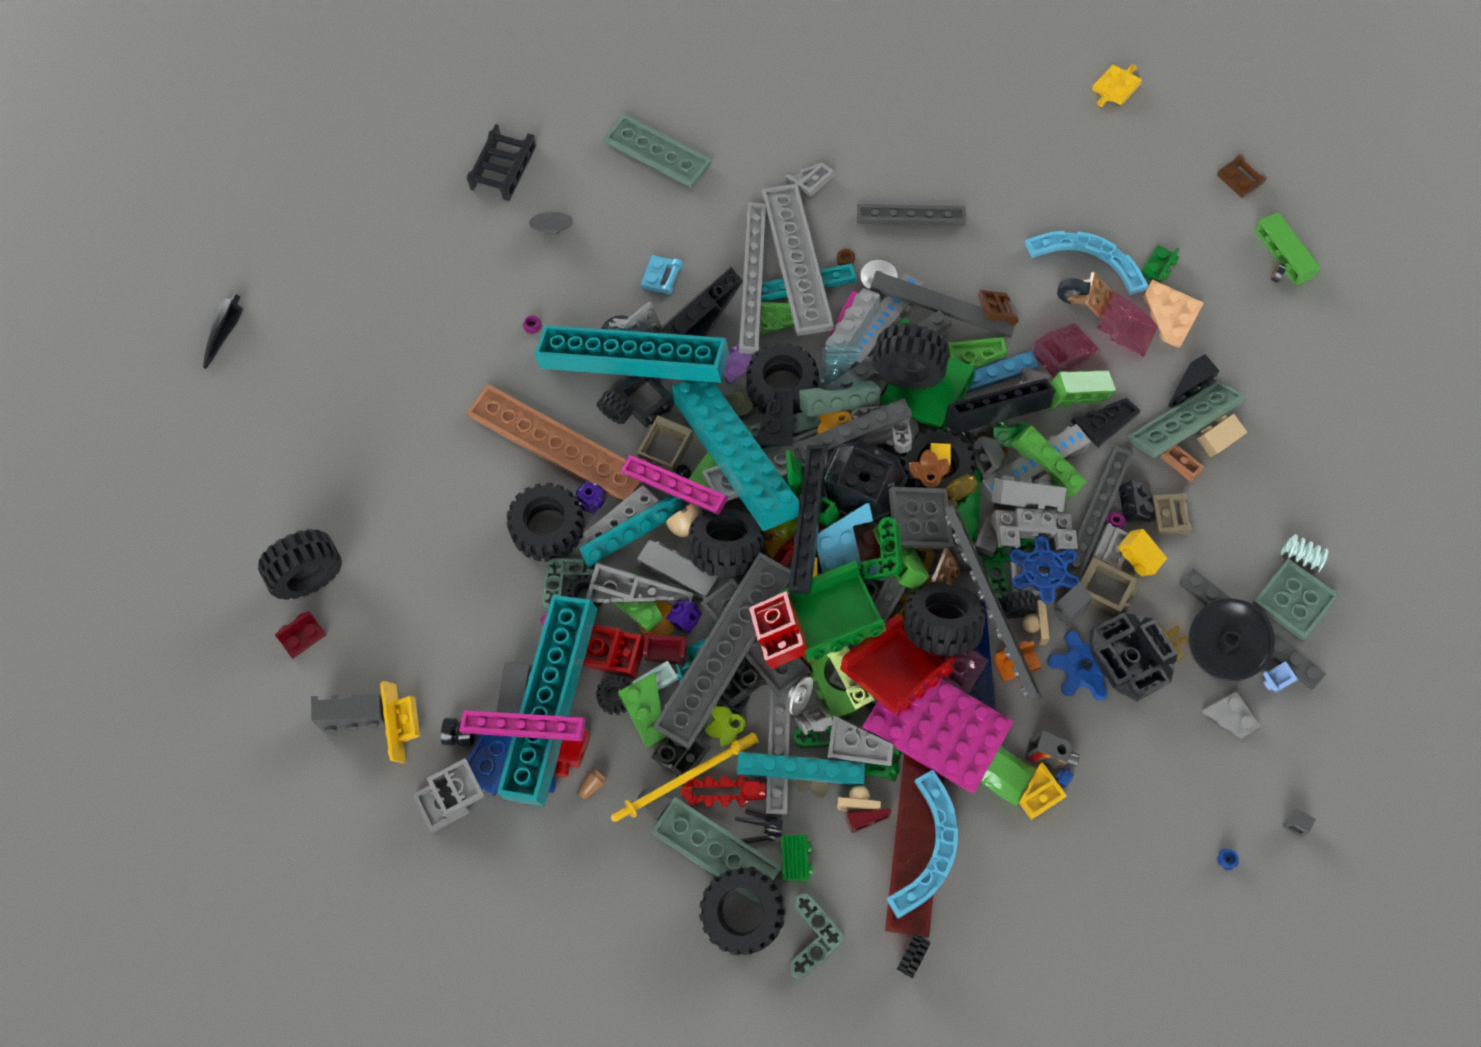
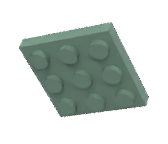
M1288 558L1252 604L1304 641L1340 595Z

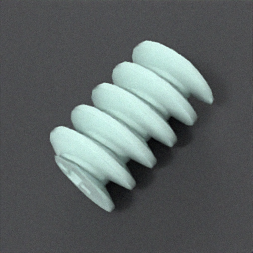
M1294 534L1291 538L1289 537L1280 555L1282 556L1285 552H1288L1287 558L1289 559L1295 555L1296 563L1303 559L1302 566L1311 563L1310 569L1313 570L1318 566L1319 573L1327 560L1328 549L1321 551L1320 545L1313 548V542L1311 541L1305 545V538H1301L1298 541L1297 534Z

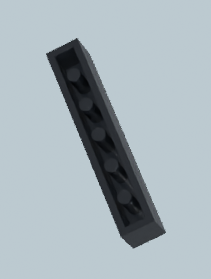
M1044 378L948 404L944 423L954 434L1047 409L1052 405L1056 389Z

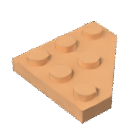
M1152 279L1143 298L1149 305L1150 314L1155 325L1159 328L1162 341L1180 349L1204 302Z

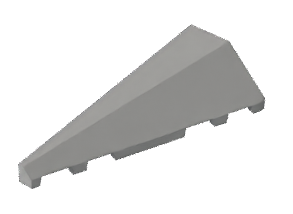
M596 562L586 599L592 602L604 603L692 600L694 593Z

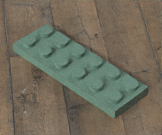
M625 114L620 117L604 137V143L690 188L695 186L711 165V159Z
M1218 380L1128 435V441L1155 458L1246 402L1245 395Z
M676 797L671 801L651 831L652 835L715 877L732 869L749 868L767 874L774 882L782 869L780 865ZM737 890L757 905L760 904V899L753 892Z

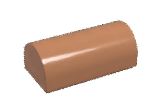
M1177 444L1165 451L1160 457L1190 483L1205 468Z

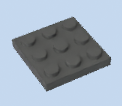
M891 487L889 489L891 518L895 519L900 525L902 548L951 549L954 547L952 528L948 526L944 517L947 515L945 509L949 507L947 489Z

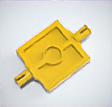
M1112 64L1098 79L1092 88V91L1101 95V98L1097 101L1098 106L1103 107L1107 101L1115 102L1121 106L1142 83L1141 78L1133 75L1137 70L1136 65L1131 64L1127 70H1123Z

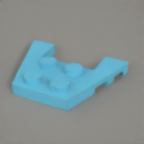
M869 503L862 505L839 521L818 532L816 549L822 573L852 561H856V563L861 562L853 526L873 521ZM873 565L870 568V575L877 573V565ZM886 578L879 579L878 581H886Z

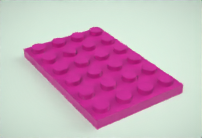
M940 679L935 688L931 687L928 689L922 699H916L907 711L903 710L899 715H895L877 701L862 729L893 744L894 748L974 794L1014 721Z

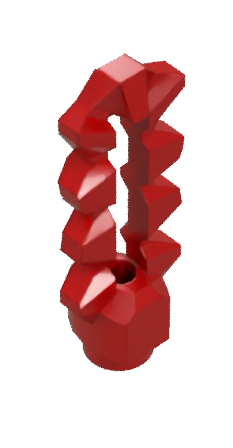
M739 775L735 783L727 776H722L718 782L713 777L706 776L703 782L696 778L689 780L681 788V795L692 808L702 801L709 808L718 800L722 807H728L734 799L739 807H744L750 801L766 799V784L760 781H750L743 775ZM741 787V795L693 796L692 788Z

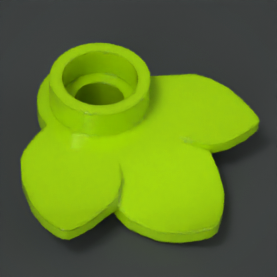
M718 706L712 711L715 720L706 727L705 733L710 737L720 738L721 747L729 746L737 738V734L743 732L746 722L742 715L733 714L727 707ZM735 721L739 723V726L736 728L731 725Z

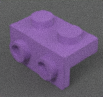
M739 343L730 348L731 352L729 353L723 374L727 384L746 372L749 361L755 356L754 354L739 353Z

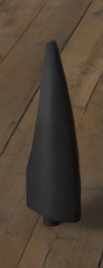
M233 294L232 299L221 300L206 344L204 369H207L240 318L243 308L238 305L241 297L237 294Z

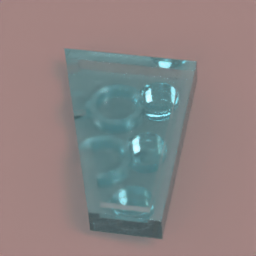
M861 346L822 347L820 382L830 384L845 374L861 354Z

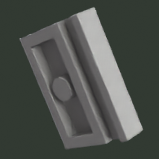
M1108 523L1091 558L1095 557L1120 570L1125 558L1117 547L1128 533Z
M821 705L803 711L799 717L793 715L795 723L805 735L808 734L807 731L809 730L820 732L833 725L831 716Z

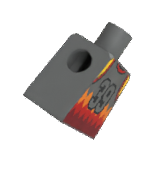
M1041 731L1029 740L1025 759L1037 763L1043 762L1044 765L1053 768H1060L1065 764L1076 767L1080 755L1071 752V742L1046 731Z

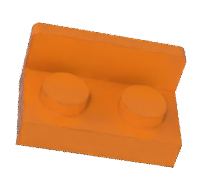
M1034 641L1018 643L1030 671L1040 670L1042 666L1034 651ZM1003 648L998 650L993 662L1002 682L1016 678L1012 669L1015 666L1013 660L1007 658Z

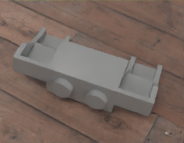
M1018 507L1015 511L995 510L991 514L992 526L996 531L999 547L1015 546V548H1019L1021 545L1020 538L1035 539L1038 536H1044L1048 540L1054 537L1056 550L1072 549L1076 551L1078 549L1076 530H1072L1071 514H1056L1055 510H1048L1047 508L1029 509L1028 507Z

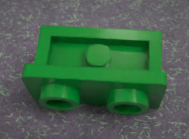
M1000 421L996 422V424H991L993 439H997L1001 447H1013L1010 443L1022 430L1030 427V425H1027V422L1017 421L1016 424Z

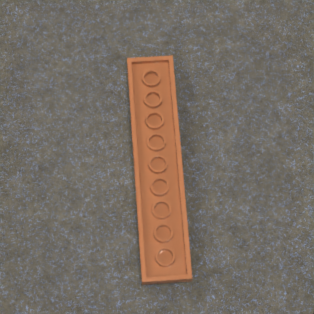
M489 384L466 412L467 416L584 482L588 481L592 484H598L602 487L604 493L620 502L629 497L643 483L621 472L626 459Z

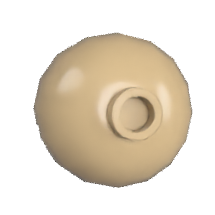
M689 504L686 506L687 508L674 514L665 523L673 534L678 537L688 536L691 523L696 517L702 516L704 513L702 508Z

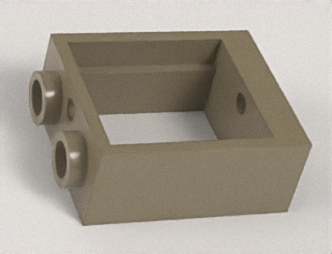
M657 415L637 452V457L675 473L693 439L692 429ZM659 432L683 441L671 464L647 455Z
M1093 557L1080 581L1085 589L1095 571L1128 587L1119 605L1087 590L1093 597L1089 605L1112 617L1125 613L1129 607V603L1126 601L1129 597L1133 598L1138 589L1135 586L1138 579Z

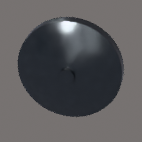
M1228 598L1214 601L1198 612L1190 625L1188 644L1193 659L1204 672L1224 681H1241L1256 675L1268 664L1274 651L1275 636L1270 621L1259 608L1240 599Z

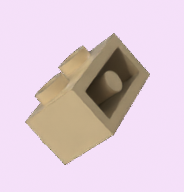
M1235 414L1229 417L1223 415L1216 420L1217 425L1214 427L1209 425L1200 431L1202 435L1197 440L1209 457L1218 454L1248 433Z

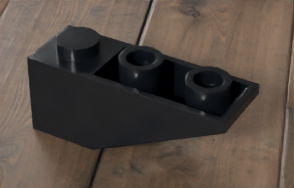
M1206 354L1189 364L1168 404L1169 407L1181 404L1189 395L1192 394L1194 396L1201 391L1202 387L1210 386L1217 380L1216 377L1220 370Z

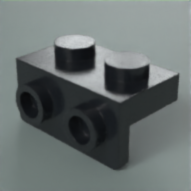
M1132 479L1119 487L1122 514L1126 522L1128 523L1134 519L1147 522L1155 520L1150 483Z

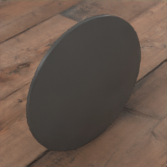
M560 212L541 213L535 215L529 221L532 229L547 234H559V231L569 228L573 223L569 215Z

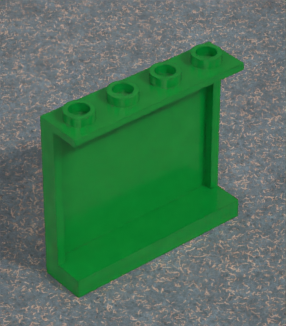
M949 357L946 375L938 385L936 384L932 388L927 387L924 390L903 389L897 385L893 386L888 382L885 393L880 397L879 406L889 405L904 398L912 412V418L910 419L931 426L935 431L936 429H942V432H945L948 427L944 423L948 404L964 399L976 377L975 366Z
M856 561L813 577L811 594H790L788 588L779 591V594L787 591L793 603L809 648L804 650L808 662L819 660L824 655L839 652L846 646L859 644L866 638L879 636L883 631H886L884 619H881L860 575Z

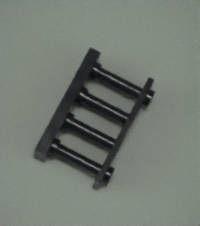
M495 124L493 129L489 131L488 139L472 171L467 175L470 190L474 191L477 183L500 189L502 198L510 201L537 146L535 136L528 133L525 140L523 139L522 141L501 135L499 125ZM499 141L520 147L518 153L512 154L495 149ZM491 155L513 161L511 167L506 168L488 163ZM484 169L504 174L506 178L504 181L499 182L482 177L481 175Z

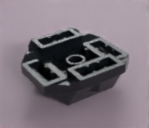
M862 440L849 442L834 447L826 465L823 496L829 499V501L835 502L840 516L843 517L862 505L869 503L873 521L861 524L867 526L883 517L891 515L889 489L891 487H904L908 476L896 455ZM865 476L869 481L862 482L859 477Z
M1122 613L1094 627L1090 631V654L1100 667L1101 674L1106 676L1117 693L1139 701L1171 683L1178 653L1155 619Z

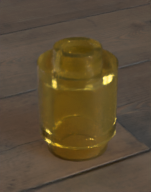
M965 474L950 482L946 489L952 500H961L976 492L978 484L973 476Z

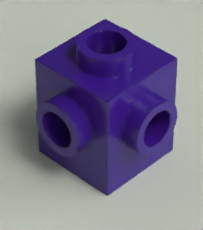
M586 481L576 491L575 496L579 501L581 509L593 515L605 502L603 489L596 483L592 484Z
M678 600L672 606V610L665 619L678 631L690 633L692 628L698 624L702 613L697 609L698 605L693 601Z

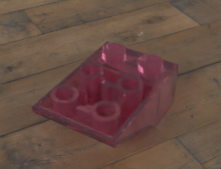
M1074 323L1051 331L1035 341L1032 352L1035 358L1055 378L1059 372L1070 371L1100 349Z

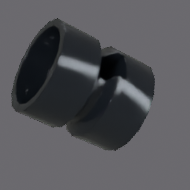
M444 718L441 727L442 745L452 746L458 743L460 746L472 747L476 734L460 732L461 721L459 722L457 718Z

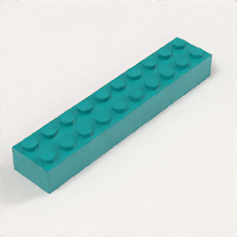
M544 325L534 355L540 369L721 383L729 356V349L726 338Z
M686 380L672 385L674 403L762 531L798 517V498L715 383Z
M552 595L519 714L569 717L598 610L591 600ZM512 737L497 794L505 800L545 807L562 740Z

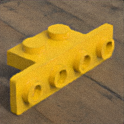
M382 681L380 682V694L383 703L388 755L390 761L405 763L404 742L420 736L416 700L414 696H407L398 700L396 684Z

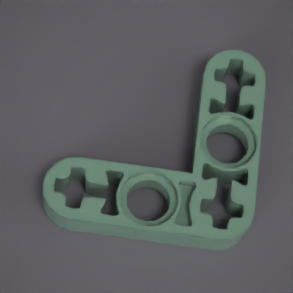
M554 558L549 560L546 565L542 596L543 609L548 612L552 595H563L564 579H575L577 576L580 579L581 575H585V578L588 575L592 576L596 563L588 567L583 559ZM575 565L581 567V570L576 573L571 572L570 569ZM555 566L559 567L556 572L557 576H554L553 572ZM552 582L559 584V587L556 589L548 588Z
M808 894L798 895L795 899L794 907L818 938L797 955L790 964L791 974L798 979L804 978L838 949L843 941L841 931ZM801 899L809 901L808 907L811 911L813 908L817 909L809 918L805 916L809 914L806 908H799ZM816 915L822 916L825 924L822 927H815L812 923L813 917ZM828 925L831 926V928H829L828 931L832 935H838V943L836 944L834 942H828L829 936L826 932L824 933V935L820 934V932L824 931ZM813 947H819L823 951V956L820 959H813L811 957L810 950ZM806 954L808 960L814 965L810 967L808 962L804 966V973L800 971L796 973L794 971L796 969L795 963L802 964L805 961V958L802 956Z

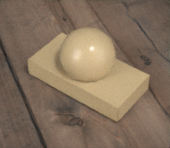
M1037 600V610H1035V613H1029L1024 616L1022 626L1029 633L1037 632L1039 645H1046L1050 638L1047 609L1045 603Z
M856 785L851 788L849 798L838 797L837 809L851 812L880 810L881 801L869 800L870 793L865 786Z

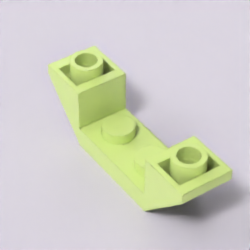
M846 646L841 651L829 653L827 656L831 659L847 689L848 697L857 710L873 701L874 697L840 670L842 657L850 651L848 646Z

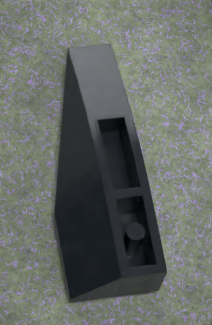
M730 267L654 333L707 337L743 280Z

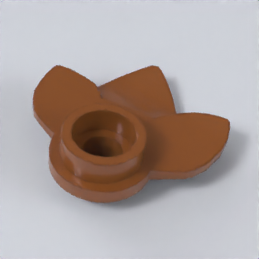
M926 450L922 454L920 462L909 463V470L913 478L921 480L925 487L935 488L941 483V477L948 473L949 462L948 459L938 461L934 452ZM930 475H933L935 477L932 481L928 480L927 478Z

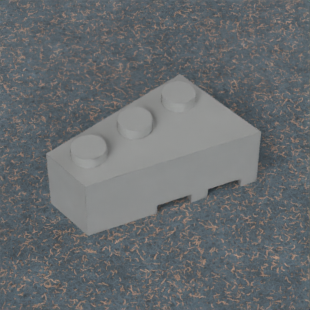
M1002 475V479L994 478L991 501L999 504L1038 507V509L1048 508L1063 512L1067 488L1049 484L1050 480L1038 479L1037 482H1032V478L1020 477L1019 481L1014 480V476Z

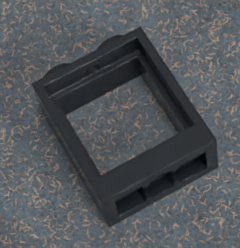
M630 376L614 389L616 394H620V397H624L625 401L630 403L634 409L632 415L645 428L654 423L657 415L661 416L663 413L669 412L674 405L673 395L654 377ZM645 383H648L663 399L644 413L629 396Z

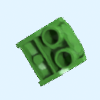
M1000 746L980 783L999 797L1017 806L1037 769L1005 750L1003 746Z

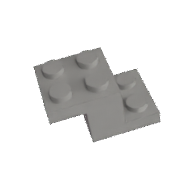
M466 758L428 777L427 780L430 786L413 794L431 833L469 814L470 811L467 806L485 797Z

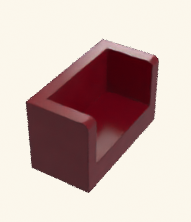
M645 634L643 649L645 661L661 663L668 661L673 664H685L687 653L686 637Z

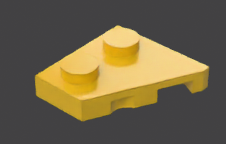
M1042 762L1034 773L1019 804L1028 817L1033 820L1065 799L1067 795Z

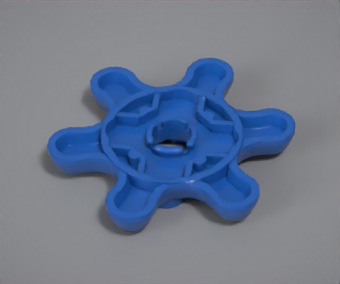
M1038 536L1034 540L1035 549L1033 552L1025 553L1019 549H1014L1010 552L1009 558L1011 562L1022 568V573L1013 578L1012 585L1015 590L1019 591L1026 587H1034L1040 592L1041 601L1045 604H1050L1055 600L1054 589L1060 586L1071 590L1080 582L1078 577L1069 574L1067 571V565L1076 560L1077 554L1072 549H1065L1061 553H1055L1049 548V540L1044 536ZM1039 568H1047L1049 574L1039 573Z
M1067 632L1064 640L1068 645V652L1064 655L1051 654L1047 659V663L1051 668L1061 669L1066 674V680L1061 685V692L1066 696H1072L1078 688L1086 687L1091 691L1094 699L1104 700L1107 697V690L1103 684L1106 676L1101 674L1100 667L1090 654V644L1082 642L1077 632ZM1081 661H1089L1092 663V667L1090 669L1083 668Z

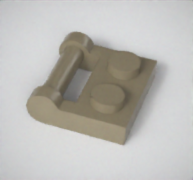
M1186 494L1152 496L1157 535L1178 533L1186 535L1193 533V526L1190 525L1186 504L1188 502ZM1174 503L1179 505L1182 525H1178Z

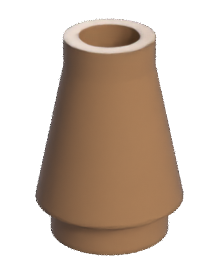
M593 768L592 771H588L577 793L587 800L605 784L604 781L607 778L597 769Z

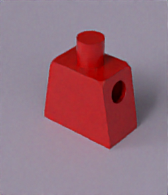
M584 730L582 741L562 740L556 763V776L566 778L569 775L570 767L579 768L581 766L590 740L588 730Z

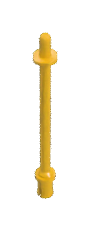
M750 732L739 740H733L728 749L633 803L625 800L626 807L613 813L611 820L617 822L629 814L635 818L637 816L636 810L732 755H738V752H744L757 745L759 741L756 735Z

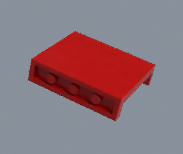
M896 614L885 623L886 631H883L879 636H871L864 639L842 657L840 667L843 673L895 715H899L903 710L907 711L916 699L920 700L924 697L928 689L931 687L935 688L940 679L944 676L948 677L954 669L953 663L955 659L954 656H951L946 661L941 656H937L936 653L931 652L929 654L924 649L917 648L905 634L904 627H902L904 618L900 614Z

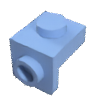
M1285 661L1269 672H1264L1265 678L1262 681L1268 690L1273 689L1277 693L1297 681L1298 678Z

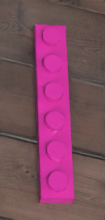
M629 455L621 470L626 476L717 515L720 514L728 499L722 493L632 455Z
M463 710L459 731L468 734L582 741L586 720L578 717Z

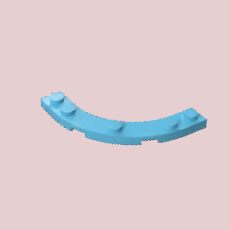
M1056 231L1025 240V246L1031 258L1061 250L1085 252L1109 264L1120 276L1130 295L1145 291L1148 288L1145 278L1131 257L1117 249V245L1102 237L1080 231L1077 233Z
M934 770L914 781L933 815L936 832L934 851L929 864L922 874L910 885L886 899L897 919L916 909L936 893L948 876L957 851L958 828L955 809L945 787Z

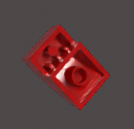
M787 591L749 607L757 640L761 644L765 662L771 669L805 655L804 650L809 648Z
M593 625L583 666L636 679L643 656L645 638L639 634L623 632L621 629Z

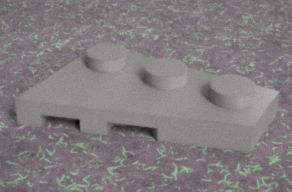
M833 715L828 758L892 766L893 744Z

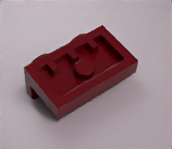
M310 611L299 614L293 622L282 626L275 633L276 638L281 642L292 659L327 635Z

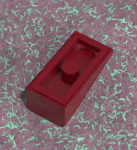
M891 809L847 813L845 819L851 833H855L890 818L892 811Z

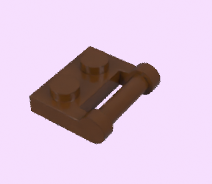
M1242 154L1238 155L1217 173V176L1241 198L1262 185L1267 179L1264 174L1257 172L1245 161V157ZM1240 165L1248 174H1250L1255 179V181H1252L1248 176H1246L1238 168V166Z
M979 291L977 296L988 320L1008 322L1009 325L1018 323L1019 319L1012 310L1007 293Z

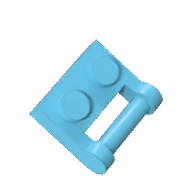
M652 255L640 284L641 288L665 295H672L673 284L678 271L682 269L683 262L679 259L672 260ZM672 268L666 284L661 285L667 269Z

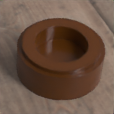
M842 249L838 252L837 263L839 266L854 264L855 254L853 251Z

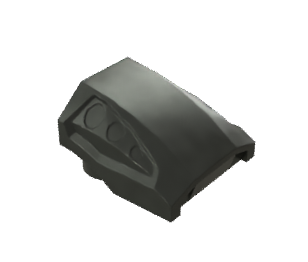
M744 658L723 693V697L733 707L762 685H767V683Z
M666 736L651 758L665 766L676 776H680L698 766L711 747L697 737L689 750Z

